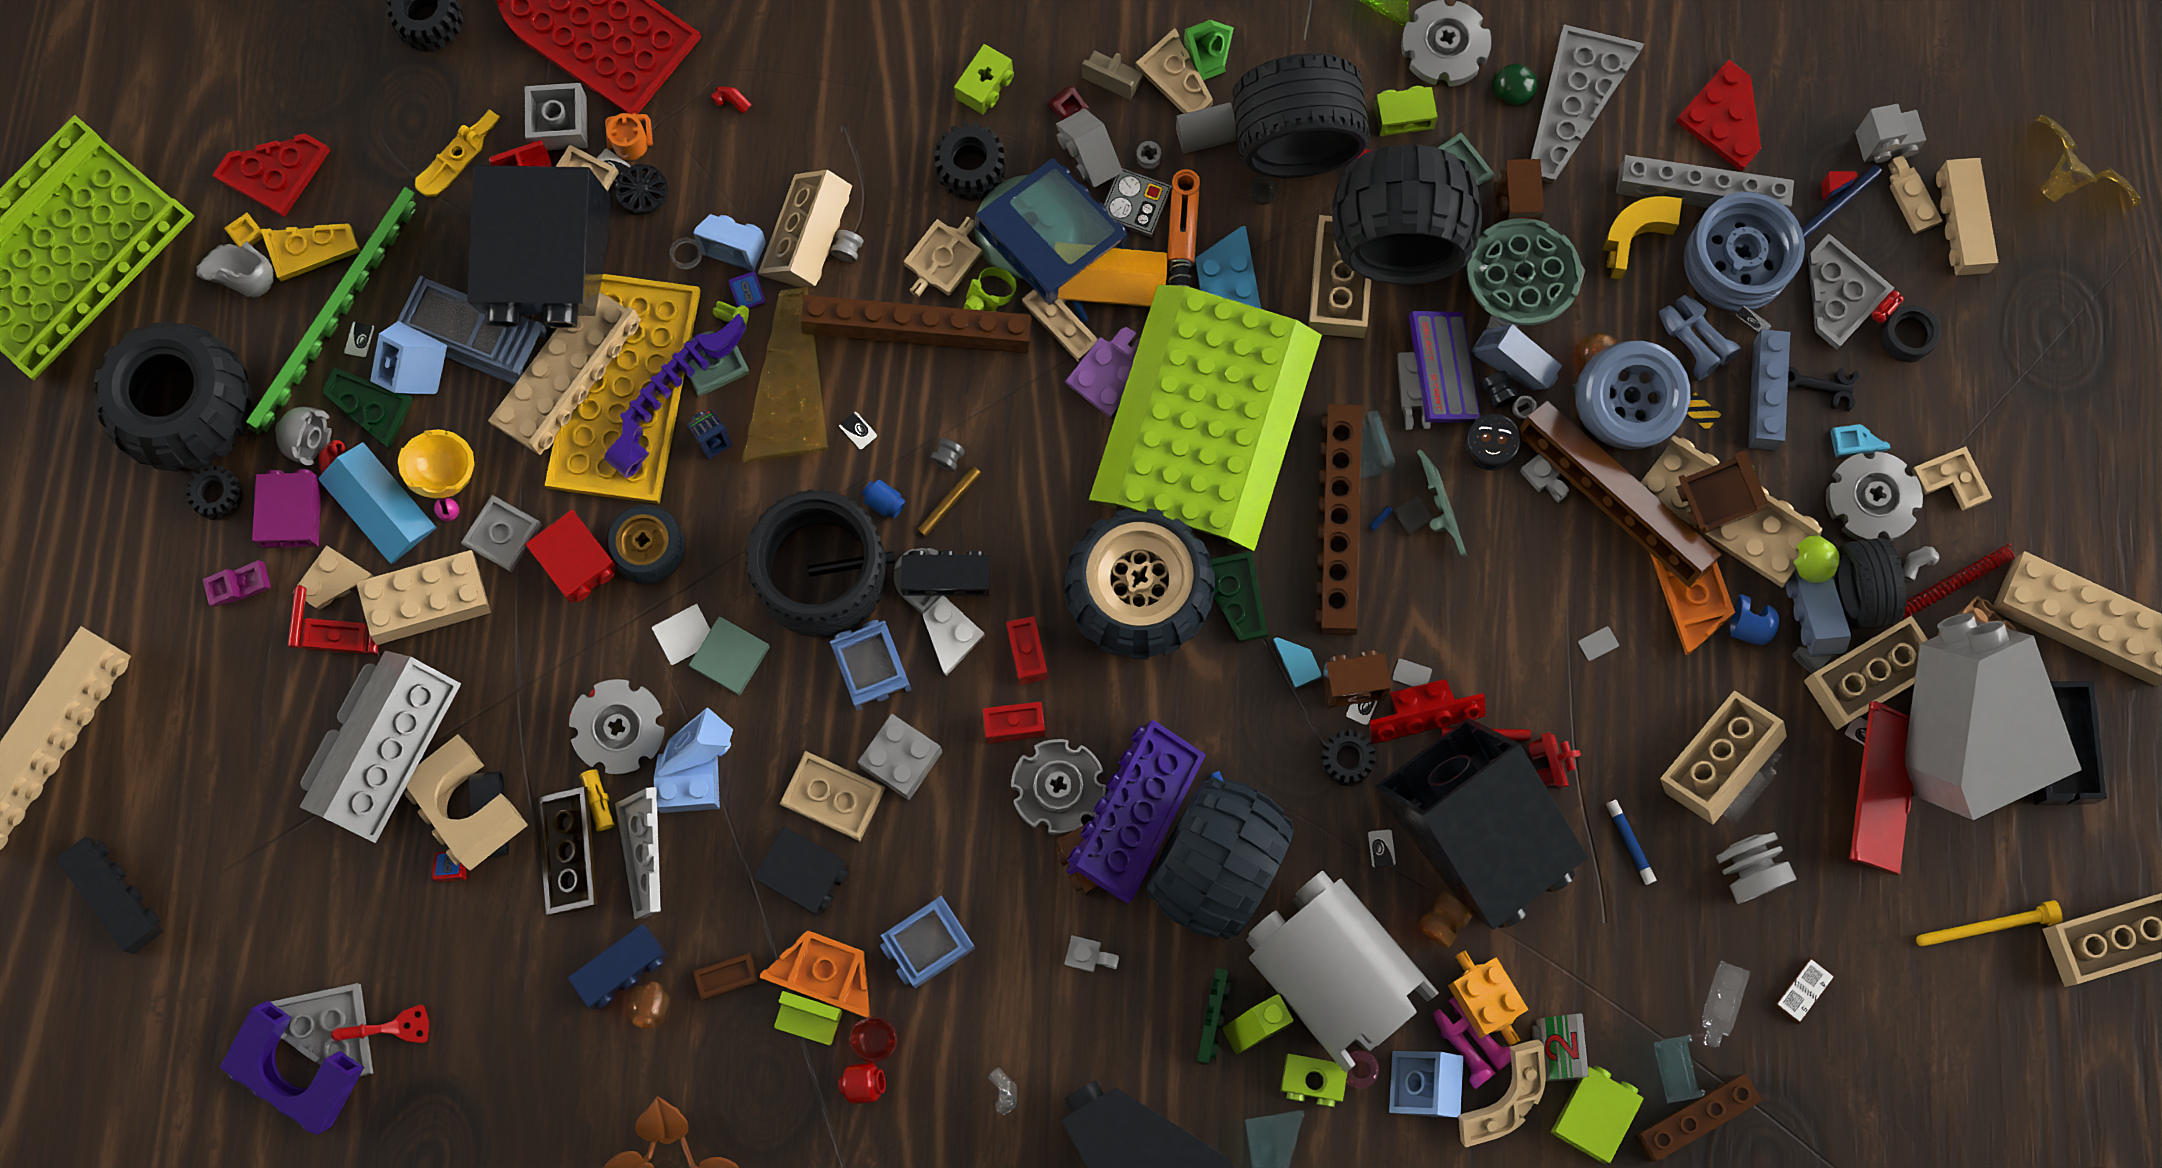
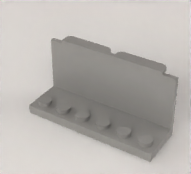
M384 651L377 666L374 664L364 665L337 714L338 721L343 724L340 731L330 730L327 732L300 781L301 787L308 791L300 808L376 843L461 683L411 656Z

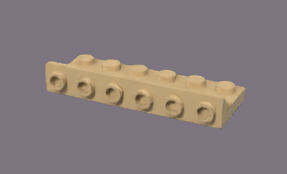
M599 292L595 316H578L576 328H557L488 421L499 430L541 455L545 449H548L553 444L555 435L560 428L570 421L572 412L577 405L587 398L589 389L595 381L602 378L606 366L612 358L619 355L626 339L638 329L641 319L636 311L631 307L625 308Z
M1673 435L1669 441V446L1640 483L1692 528L1687 513L1691 511L1688 501L1682 503L1676 486L1680 485L1679 476H1690L1718 465L1719 461L1713 455L1703 454L1695 449V446L1685 438L1679 439ZM1764 487L1762 489L1768 501L1769 509L1702 535L1699 527L1693 529L1711 543L1782 588L1796 571L1794 560L1799 556L1797 548L1799 542L1808 536H1820L1822 528L1816 520L1809 516L1800 515L1794 511V508L1784 500L1778 501L1773 498Z

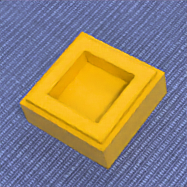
M248 212L224 228L238 247H241L246 241L252 246L263 238L261 229Z

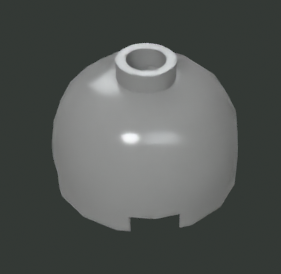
M297 407L288 411L275 428L279 450L294 462L303 465H313V459L330 442L332 428L327 427L326 421L329 415L323 410L311 407Z

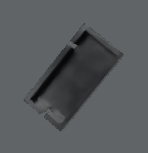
M2050 681L2081 770L2033 792L2034 805H2062L2064 803H2067V805L2096 804L2107 799L2094 681Z

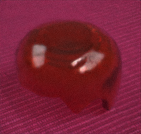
M876 1016L857 1021L849 1035L851 1049L858 1058L869 1063H878L889 1058L897 1046V1035L894 1027L888 1020Z

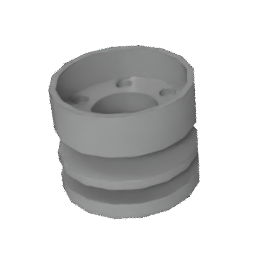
M1775 832L1762 835L1757 834L1730 845L1723 853L1716 856L1718 863L1729 860L1734 862V865L1722 870L1724 875L1739 873L1740 878L1729 885L1737 904L1797 880L1789 862L1776 864L1773 862L1772 858L1783 851L1782 846L1771 850L1767 849L1766 845L1778 840Z

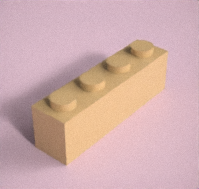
M1981 159L1946 160L1936 174V184L1941 188L1942 193L1940 207L1942 213L1946 216L1945 236L1947 240H1950V264L1954 266L1956 276L1990 273L1999 262Z

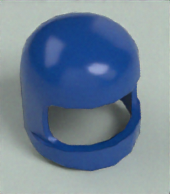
M1739 594L1734 609L1735 614L1732 616L1729 626V636L1753 645L1768 644L1778 631L1779 614L1776 609L1767 604L1760 614L1755 615L1750 611L1751 598Z

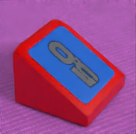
M1830 171L1821 182L1822 200H1826L1849 187L1856 179L1857 172Z
M446 851L435 852L432 880L435 882L467 880L466 867L462 863L458 866L455 865L446 854Z

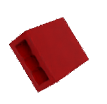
M573 509L525 544L571 604L587 598L594 587L610 581L615 575L614 572L617 571L614 567V562Z

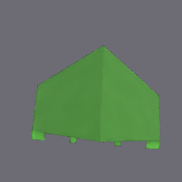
M1208 20L1185 29L1184 48L1187 49L1190 60L1196 71L1199 72L1202 80L1226 72L1225 64L1234 27Z

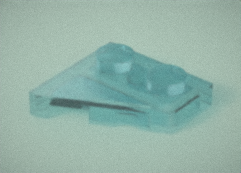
M1303 1110L1244 1120L1253 1168H1289L1300 1124L1304 1116Z

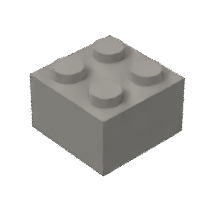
M581 83L525 86V138L528 144L542 140L547 151L564 150L569 145L577 149L588 148L587 97Z
M891 714L859 759L858 764L861 769L907 800H910L943 752L940 745Z

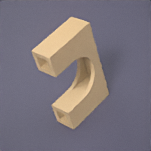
M457 734L417 765L406 786L407 789L403 792L412 804H419L421 809L417 811L418 814L428 825L433 824L435 829L431 832L440 844L444 845L446 843L450 848L446 851V854L457 866L462 863L468 870H472L524 829L527 823L513 804L502 794H499L468 818L460 820L448 818L447 805L454 790L467 780L470 775L476 773L484 766L473 749Z

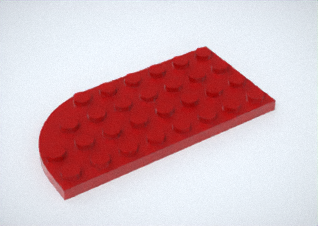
M496 0L506 24L518 39L616 108L629 114H634L635 112L636 115L639 114L702 38L699 31L653 0Z

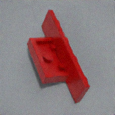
M1446 679L1390 692V701L1395 714L1369 721L1372 744L1390 741L1395 738L1461 723L1467 718L1475 720L1485 717V695L1480 693L1455 699Z

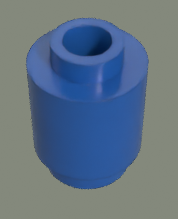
M880 479L876 482L870 481L862 492V495L865 496L864 504L883 517H890L892 520L899 515L906 504V501L901 498L902 494Z

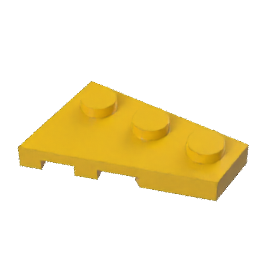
M349 223L317 225L314 228L298 229L297 227H286V230L273 231L271 228L261 229L277 278L281 282L361 252Z

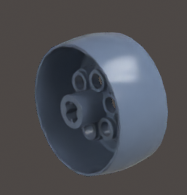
M1623 341L1612 344L1596 353L1582 370L1575 390L1576 408L1585 428L1601 442L1623 450L1644 449L1670 437L1682 424L1690 403V384L1687 373L1680 361L1665 348L1646 341ZM1621 370L1626 371L1628 374L1626 381H1621L1618 378ZM1642 372L1647 373L1649 376L1646 384L1641 383L1639 380ZM1610 387L1614 389L1612 399H1610ZM1625 391L1632 392L1633 398L1629 399L1632 401L1631 403L1625 400ZM1651 392L1657 395V401L1654 404L1648 401V394ZM1615 408L1623 410V417H1620L1615 412ZM1639 409L1645 414L1642 421L1635 418V412Z

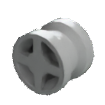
M838 230L835 236L837 241L836 244L832 245L830 254L839 260L855 263L858 258L857 250L862 246L863 239L853 232Z

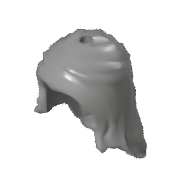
M248 241L243 243L241 247L232 244L218 245L196 266V275L203 280L220 283L247 297H260L267 293L271 288V284L274 283L273 268L269 260L253 248Z

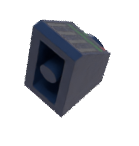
M712 409L708 412H699L687 424L708 460L733 446L726 429Z

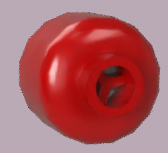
M871 1062L851 1064L845 1068L843 1076L839 1077V1092L841 1095H845V1098L851 1104L875 1102L884 1093L886 1088L884 1072Z

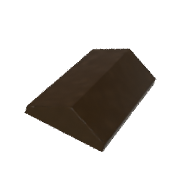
M580 787L537 798L546 915L584 911L598 905L588 787Z

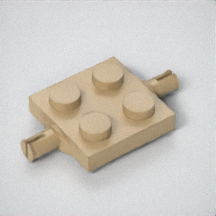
M966 217L958 229L949 227L938 219L933 223L903 261L904 266L912 270L919 277L913 287L910 288V292L913 295L915 294L916 297H920L928 285L938 288L948 296L951 295L982 255V249L973 244L967 237L973 227L976 226L974 220Z

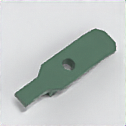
M1419 449L1417 453L1422 460L1427 476L1428 489L1433 493H1438V495L1434 496L1439 511H1444L1442 516L1431 520L1430 527L1436 532L1447 530L1455 538L1460 555L1466 556L1467 553L1439 471L1425 453Z

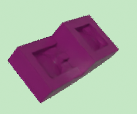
M259 560L234 571L225 569L203 579L208 603L211 607L238 601L271 589L265 562Z

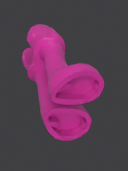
M1452 997L1448 1000V1003L1454 1010V1013L1460 1018L1458 1022L1453 1025L1440 1009L1434 1011L1432 1015L1441 1030V1036L1444 1039H1448L1460 1055L1463 1056L1471 1071L1469 1082L1476 1090L1494 1076L1496 1072L1479 1056L1463 1033L1466 1030L1498 1072L1511 1062L1510 1046L1501 1047L1489 1034L1479 1038L1456 998Z

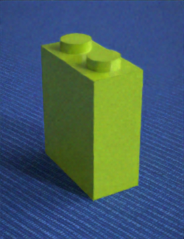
M1595 1065L1594 1068L1588 1067V1077L1579 1079L1575 1084L1550 1133L1599 1162L1610 1164L1644 1098L1637 1094L1638 1089L1624 1081L1621 1084L1610 1079L1611 1073Z

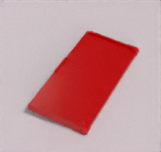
M1870 701L1849 860L1860 862L1890 874L1900 875L1907 814L1910 812L1913 784L1910 781L1905 766L1910 716L1887 707V705L1880 702Z

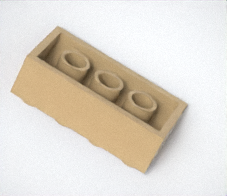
M829 170L795 174L758 274L796 287L816 286L821 278V270L825 259L830 253L833 237L840 226V218L844 207L849 202L852 185Z

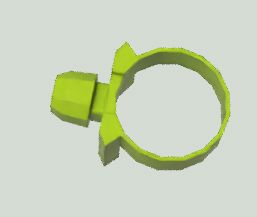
M989 267L984 269L980 273L978 280L972 279L966 294L967 300L964 309L996 311L998 306H1003L1012 300L1017 287L1015 278L1003 268ZM986 276L1000 277L1010 285L1012 294L1006 297L989 296L981 288L980 279Z

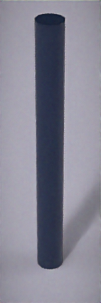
M1874 165L1801 228L1804 240L1883 173L1882 169Z

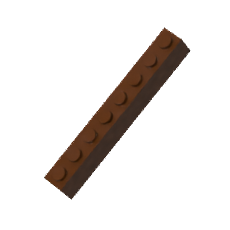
M803 295L801 313L802 334L1028 353L1031 315Z
M1548 401L1527 416L1519 429L1520 437L1689 588L1705 575L1721 556L1713 546Z

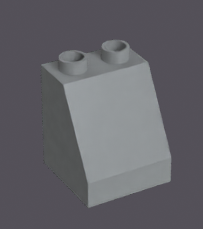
M1971 613L1958 614L1941 621L1937 625L1940 635L1921 643L1919 648L1905 751V766L1910 781L1913 784L1914 795L1961 816L1975 820L2080 771L2081 767L2034 636L2006 629L2002 621L1987 623L1975 621L1974 615Z

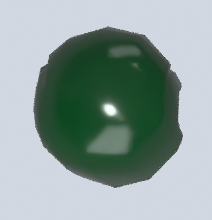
M1518 63L1505 66L1495 74L1492 81L1494 96L1504 100L1508 106L1524 105L1534 97L1538 88L1535 74L1527 66Z

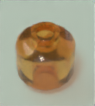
M646 982L645 985L635 987L626 1010L631 1023L643 1029H654V1026L662 1024L669 1006L670 997L663 991V986L655 982Z

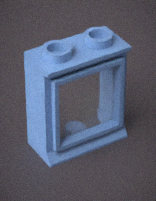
M878 620L867 622L862 626L863 629L853 633L850 630L841 632L835 636V640L830 641L857 711L862 710L861 704L876 698L878 701L886 700L889 698V693L905 688L906 692L911 691L885 620L881 622Z
M942 895L886 933L881 934L884 943L880 945L889 960L895 957L900 965V968L896 970L905 985L911 982L914 988H917L975 949Z

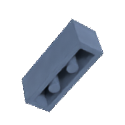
M1796 569L1791 579L1786 583L1788 597L1793 598L1794 617L1796 621H1800L1802 627L1801 640L1803 645H1807L1810 656L1846 653L1851 633L1833 577L1823 583H1810L1801 578Z

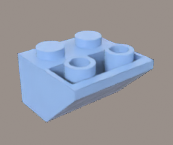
M397 321L379 333L370 381L393 393L435 394L439 388L447 345Z

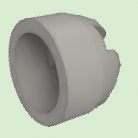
M1521 396L1512 405L1513 413L1519 419H1526L1528 415L1537 409L1535 400L1530 396ZM1528 403L1530 408L1519 413L1517 408Z

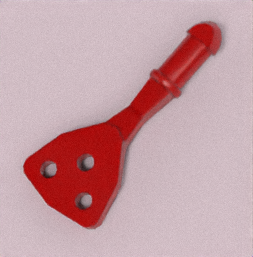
M417 1005L404 1010L391 1022L381 1025L360 1024L359 1026L345 1028L337 1027L331 1032V1038L334 1041L342 1042V1040L364 1039L366 1036L382 1033L393 1034L406 1042L424 1044L428 1041L429 1020L425 1007ZM420 1012L421 1016L416 1018L415 1013ZM406 1023L411 1025L409 1029L404 1028ZM418 1031L423 1032L421 1037L417 1036Z

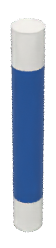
M1615 799L1607 803L1606 806L1645 884L1648 885L1657 881L1617 800Z

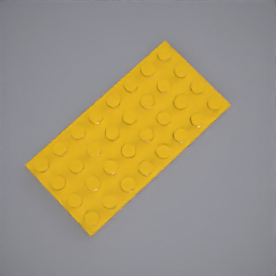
M603 274L600 292L625 308H633L641 321L636 332L623 343L619 355L612 358L606 366L602 378L595 381L589 389L587 398L574 409L570 421L565 426H562L555 435L545 487L552 490L659 504L685 375L682 370L677 374L682 379V384L677 388L670 381L667 387L672 391L671 396L666 399L662 394H659L656 399L662 404L661 408L656 411L649 405L646 411L652 415V420L649 423L643 420L639 423L643 428V435L639 439V445L649 452L639 470L633 476L625 478L604 460V456L607 450L622 435L623 420L620 414L622 412L625 413L629 409V403L638 398L640 395L639 391L649 385L650 378L653 375L656 376L661 371V366L667 365L673 359L672 355L675 352L679 353L684 348V343L687 341L690 343L701 290L697 286Z

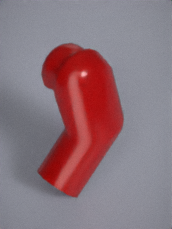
M330 441L319 453L318 463L321 475L338 456L344 453L345 445L342 441Z

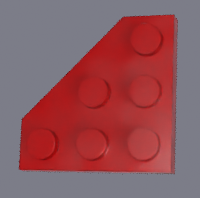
M1728 60L1679 115L1676 123L1742 172L1761 150V142L1751 76L1731 60Z
M304 133L294 136V139L283 142L276 140L256 145L255 149L244 152L239 150L229 152L212 176L217 181L285 218L331 150L327 145Z

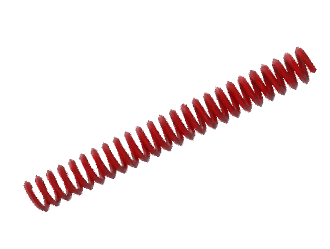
M2008 543L2006 546H2002L2001 549H1997L1996 552L1982 557L1976 563L1973 562L1972 565H1968L1967 568H1963L1957 574L1954 573L1952 576H1948L1947 579H1943L1942 582L1939 581L1938 584L1929 587L1928 590H1923V593L1919 592L1918 595L1909 598L1906 601L1908 606H1905V613L1902 618L1906 619L1912 613L1917 614V610L1921 612L1922 608L1926 609L1927 605H1932V602L1941 601V596L1946 598V594L1951 595V591L1955 593L1956 589H1961V586L1966 587V583L1971 584V581L1975 582L1976 578L1980 579L1981 575L1985 576V572L1990 573V569L1995 571V567L2000 568V564L2005 565V562L2009 563L2010 559L2014 560V553L2008 548L2011 544Z

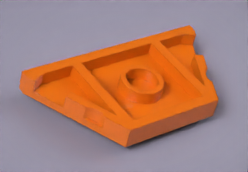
M1650 553L1685 655H1689L1735 614L1718 563L1716 561L1710 570L1689 588Z
M807 930L791 948L784 951L778 960L760 974L759 978L869 1019L870 1008L865 952Z

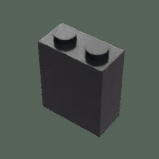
M784 826L753 878L791 902L819 916L821 911L825 913L829 909L834 899L831 896L837 885L840 887L843 885L849 871L846 870L848 864L845 860Z

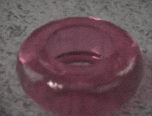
M1359 1050L1350 1053L1349 1055L1354 1062L1364 1061L1367 1063L1369 1074L1363 1079H1358L1350 1069L1347 1072L1346 1082L1354 1088H1368L1375 1083L1379 1075L1377 1060L1366 1051Z

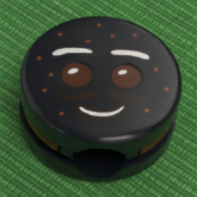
M1500 414L1483 415L1472 423L1466 435L1465 450L1467 456L1472 463L1482 469H1502L1513 461L1521 443L1520 432L1515 423L1506 416Z

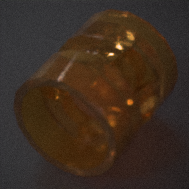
M1443 891L1432 905L1434 911H1427L1417 926L1435 943L1448 949L1458 937L1457 929H1464L1474 914L1457 898Z

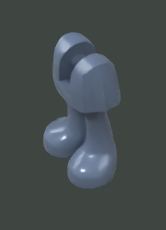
M1683 295L1676 300V307L1679 313L1669 305L1659 311V316L1668 334L1673 337L1677 336L1695 356L1696 364L1693 374L1698 381L1709 376L1719 364L1721 366L1727 364L1740 353V346L1736 342L1725 339L1703 317L1707 309L1690 296ZM1692 327L1706 339L1713 348L1714 353L1691 330Z

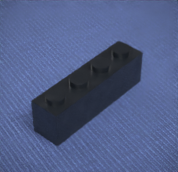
M85 836L57 857L56 860L124 952L135 954L163 932L158 925L161 920L150 907L147 909L141 902L144 897L138 888L127 883L124 878L127 874L121 865L110 860L108 857L110 853L108 847L100 839L94 840Z

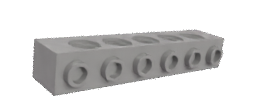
M1625 155L1619 167L1616 194L1639 198L1654 196L1681 198L1682 204L1709 208L1714 202L1724 196L1738 192H1755L1772 197L1790 209L1792 206L1794 180Z

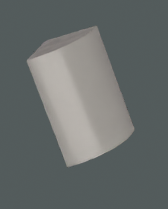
M1231 102L1177 115L1176 131L1183 154L1237 141L1236 123Z

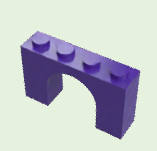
M263 1002L251 1008L220 1068L227 1072L231 1079L241 1082L251 1089L257 1097L265 1099L277 1107L281 1114L290 1116L300 1123L304 1130L318 1135L333 1126L364 1067L339 1051L324 1059L309 1088H299L290 1084L282 1077L277 1068L275 1051L292 1017L271 1002Z

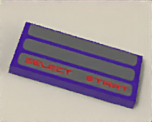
M1412 311L1408 316L1426 422H1474L1480 417L1463 312Z

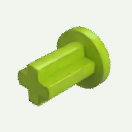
M718 301L713 309L715 317L730 322L738 313L744 319L745 325L748 321L749 309L744 305H740L737 308Z

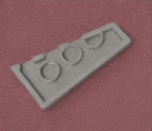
M656 787L645 788L615 803L635 919L647 918L661 911Z

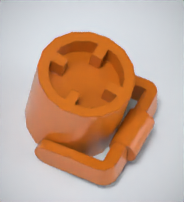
M636 112L634 114L619 113V115L608 117L605 120L607 148L613 149L619 158L629 161L639 159L645 154L648 146L653 145L651 119L648 115H636ZM641 121L646 122V133L641 124Z

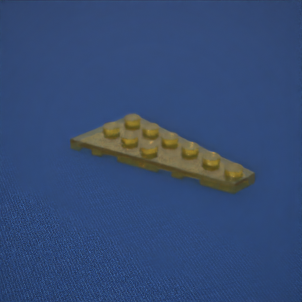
M808 287L781 290L779 292L772 333L768 341L765 364L762 368L754 403L752 422L749 425L748 440L743 452V462L828 450L815 335L802 334L801 330L803 295H810Z

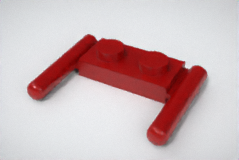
M302 585L295 587L287 647L354 654H378L379 645H376L371 638L366 623L311 618L303 619L307 589Z

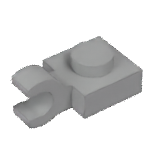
M1540 454L1520 470L1522 475L1538 492L1546 488L1558 503L1570 491L1564 482L1557 479L1561 476V473Z
M1072 935L1064 965L1094 973L1096 965L1117 970L1119 956L1099 952L1101 942Z

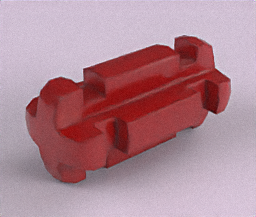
M1892 290L1871 313V317L1878 323H1884L1899 304L1903 302V296L1897 291Z

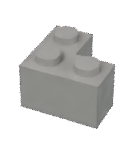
M1899 104L1871 109L1855 132L1864 163L1870 161L1882 163L1899 155H1903L1904 158L1913 156L1919 152L1926 142L1917 110L1901 113Z
M1083 109L1056 123L1059 133L1056 135L1058 142L1063 149H1068L1072 157H1076L1078 165L1075 168L1082 181L1086 180L1091 186L1096 187L1123 173L1105 125L1089 111Z

